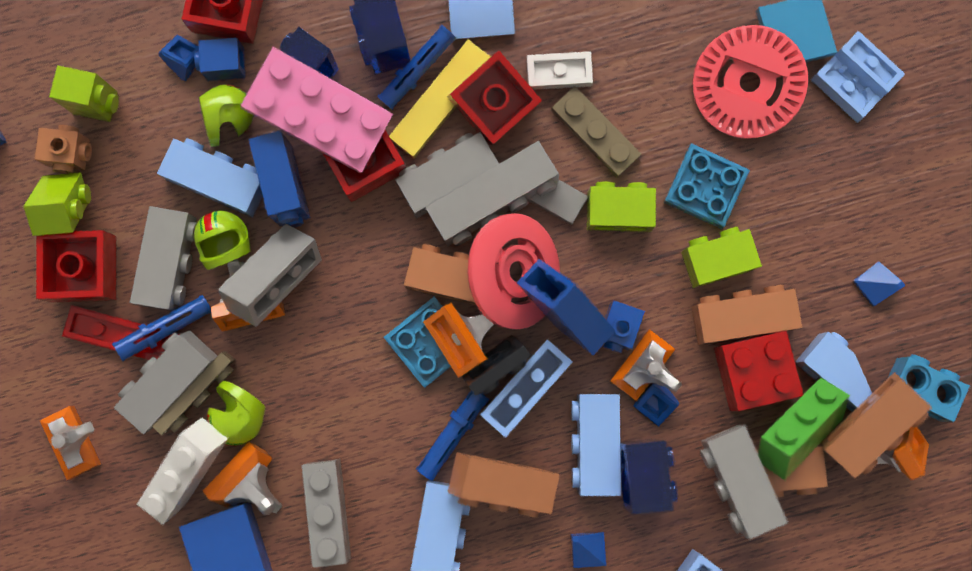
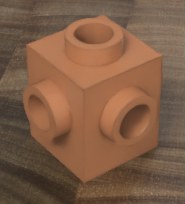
M59 125L58 129L39 128L34 160L47 167H52V171L70 174L73 173V169L85 170L86 161L90 160L92 154L90 139L81 134L79 128L73 126Z

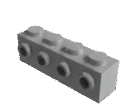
M537 141L425 208L447 246L453 243L455 246H459L472 238V232L485 226L495 217L501 216L509 210L515 213L527 206V200L536 194H539L541 197L553 191L557 187L555 183L559 181V173L540 142Z

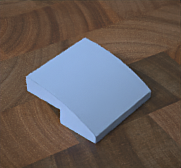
M448 0L451 33L456 39L515 34L512 0Z
M858 31L819 70L811 81L858 123L896 85L905 73Z

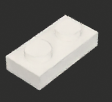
M591 52L527 55L528 85L533 90L592 86Z

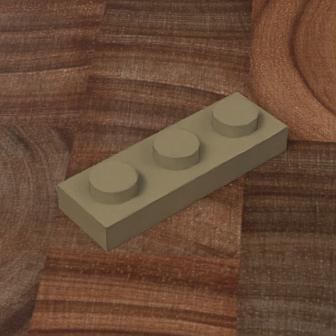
M576 86L552 107L551 111L616 178L641 156V153Z
M227 351L221 352L152 427L161 435L169 430L175 433L188 420L184 414L193 405L198 409L209 398L211 393L207 390L215 381L220 384L234 371L230 365L236 359Z

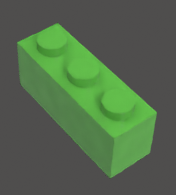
M820 378L761 437L758 456L762 465L783 480H786L843 420L850 395L825 379Z

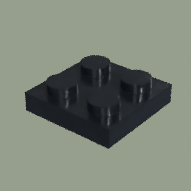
M511 335L485 354L487 360L463 375L462 378L475 396L481 392L485 395L494 390L499 385L498 380L507 373L512 375L520 371L527 364L525 360L531 357L525 346Z

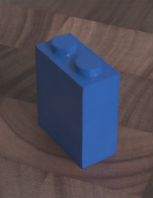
M281 130L249 138L267 215L279 226H284L285 224L293 228L302 226L304 224L303 220L310 219L311 217L291 143Z
M539 259L517 282V285L557 329L590 354L594 355L616 332L574 282Z
M250 502L179 527L193 571H273Z

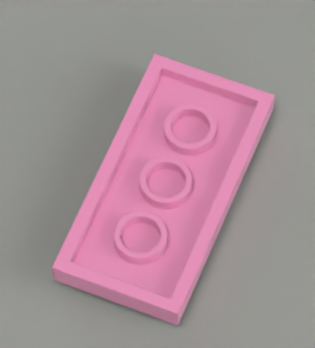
M275 47L271 49L241 104L243 110L360 174L393 115L391 112Z

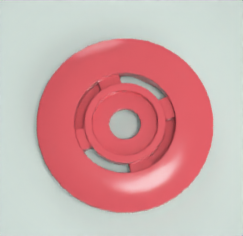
M759 25L733 28L715 38L701 54L693 77L695 101L704 118L720 132L744 139L768 136L785 127L799 112L804 103L808 88L807 65L797 45L782 32ZM732 58L734 63L731 64L725 74L724 86L718 87L720 72L724 65ZM746 73H755L760 78V85L753 92H746L740 86V80ZM783 77V87L778 99L772 106H767L766 103L775 92L776 79Z
M504 214L490 220L477 234L468 260L469 286L476 305L488 320L506 329L528 328L535 325L545 316L529 297L527 301L515 304L511 302L512 298L527 297V294L510 276L512 263L516 261L521 265V278L539 259L560 273L557 250L550 235L536 220L523 214ZM518 239V245H510L502 249L508 241Z

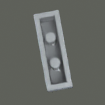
M481 132L474 136L472 133L465 134L456 140V146L447 151L439 149L427 157L428 162L419 167L416 164L411 165L399 173L400 177L395 181L416 219L428 213L425 208L499 164Z
M149 206L130 303L167 311L176 310L179 308V305H183L186 297V287L183 286L185 273L188 274L192 266V255L189 253L191 243L195 242L196 217L187 212Z
M285 224L218 289L226 309L257 327L322 261L315 239Z
M190 330L180 335L174 333L162 345V348L165 350L158 359L152 357L140 369L143 376L136 383L130 381L118 394L122 399L113 408L143 435L153 429L152 425L217 357Z
M736 425L701 440L704 447L703 450H700L701 457L708 469L713 468L718 479V481L714 482L715 489L722 501L727 500L732 513L728 514V518L736 533L741 532L744 537L752 539L788 523L745 426Z
M334 459L303 464L302 474L312 568L346 564L351 559L341 460Z

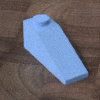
M835 332L820 333L795 361V364L816 382L823 378L849 394L850 397L846 408L853 412L872 394L855 353L847 347L849 343Z

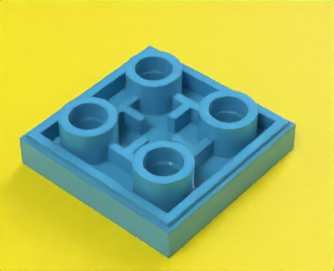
M786 0L758 7L756 10L760 26L773 28L789 37L803 54L805 62L834 56L837 53L822 0Z
M691 143L663 203L723 229L750 170Z
M432 297L384 336V339L424 388L451 367L423 321L443 307L435 297Z

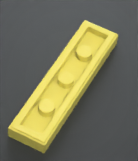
M467 40L389 135L391 141L414 159L456 108L446 96L489 59L490 56L470 40Z

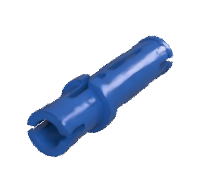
M441 25L402 70L398 69L395 72L397 76L377 97L393 110L410 89L414 90L417 87L415 83L436 62L449 45L456 40V37L446 27Z
M200 295L195 300L171 311L148 325H145V323L139 325V330L112 343L121 360L125 361V359L149 346L153 349L157 346L156 343L210 314L211 308L204 296ZM188 312H191L190 315L175 322L174 324L168 327L165 326L166 324L179 318L180 316ZM157 329H160V331L155 333L154 335L144 339L143 341L137 344H133V342H135L136 340L148 335L149 333Z
M470 390L457 411H452L450 414L451 419L434 442L425 458L417 466L416 470L431 481L435 479L468 429L471 430L474 427V420L489 398L482 393L475 396L472 390Z

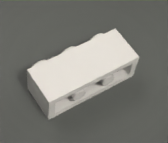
M199 419L179 435L137 505L164 525L185 507L228 438L218 432L205 419Z

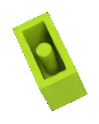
M57 65L49 98L72 114L110 122L112 113H116L119 105L118 91L98 74Z
M82 173L42 176L23 206L32 235L73 233L79 220L82 219L87 205L91 202V190L88 184H84Z
M606 181L597 182L595 186H590L587 194V230L651 232L656 227V188H647V184L641 182L629 183L628 187H615L614 182Z
M733 227L719 232L720 238L709 241L707 236H703L688 242L690 247L682 251V256L693 288L762 267L750 229L739 231L738 227Z

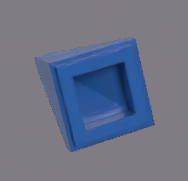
M177 34L159 51V57L180 79L186 82L195 69L194 53L199 51V46Z
M881 262L875 263L853 280L872 307L905 286L902 280Z
M651 383L633 406L659 427L680 403L668 388Z
M604 532L571 534L573 568L606 566Z

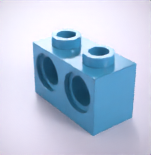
M911 354L910 357L897 358L888 378L895 372L907 383L906 377L908 372H913L916 377V383L912 389L932 407L927 411L928 416L940 422H954L970 386L959 381L960 376L946 369L938 371L929 367L930 361L923 357ZM940 386L946 392L943 402L937 397V390Z

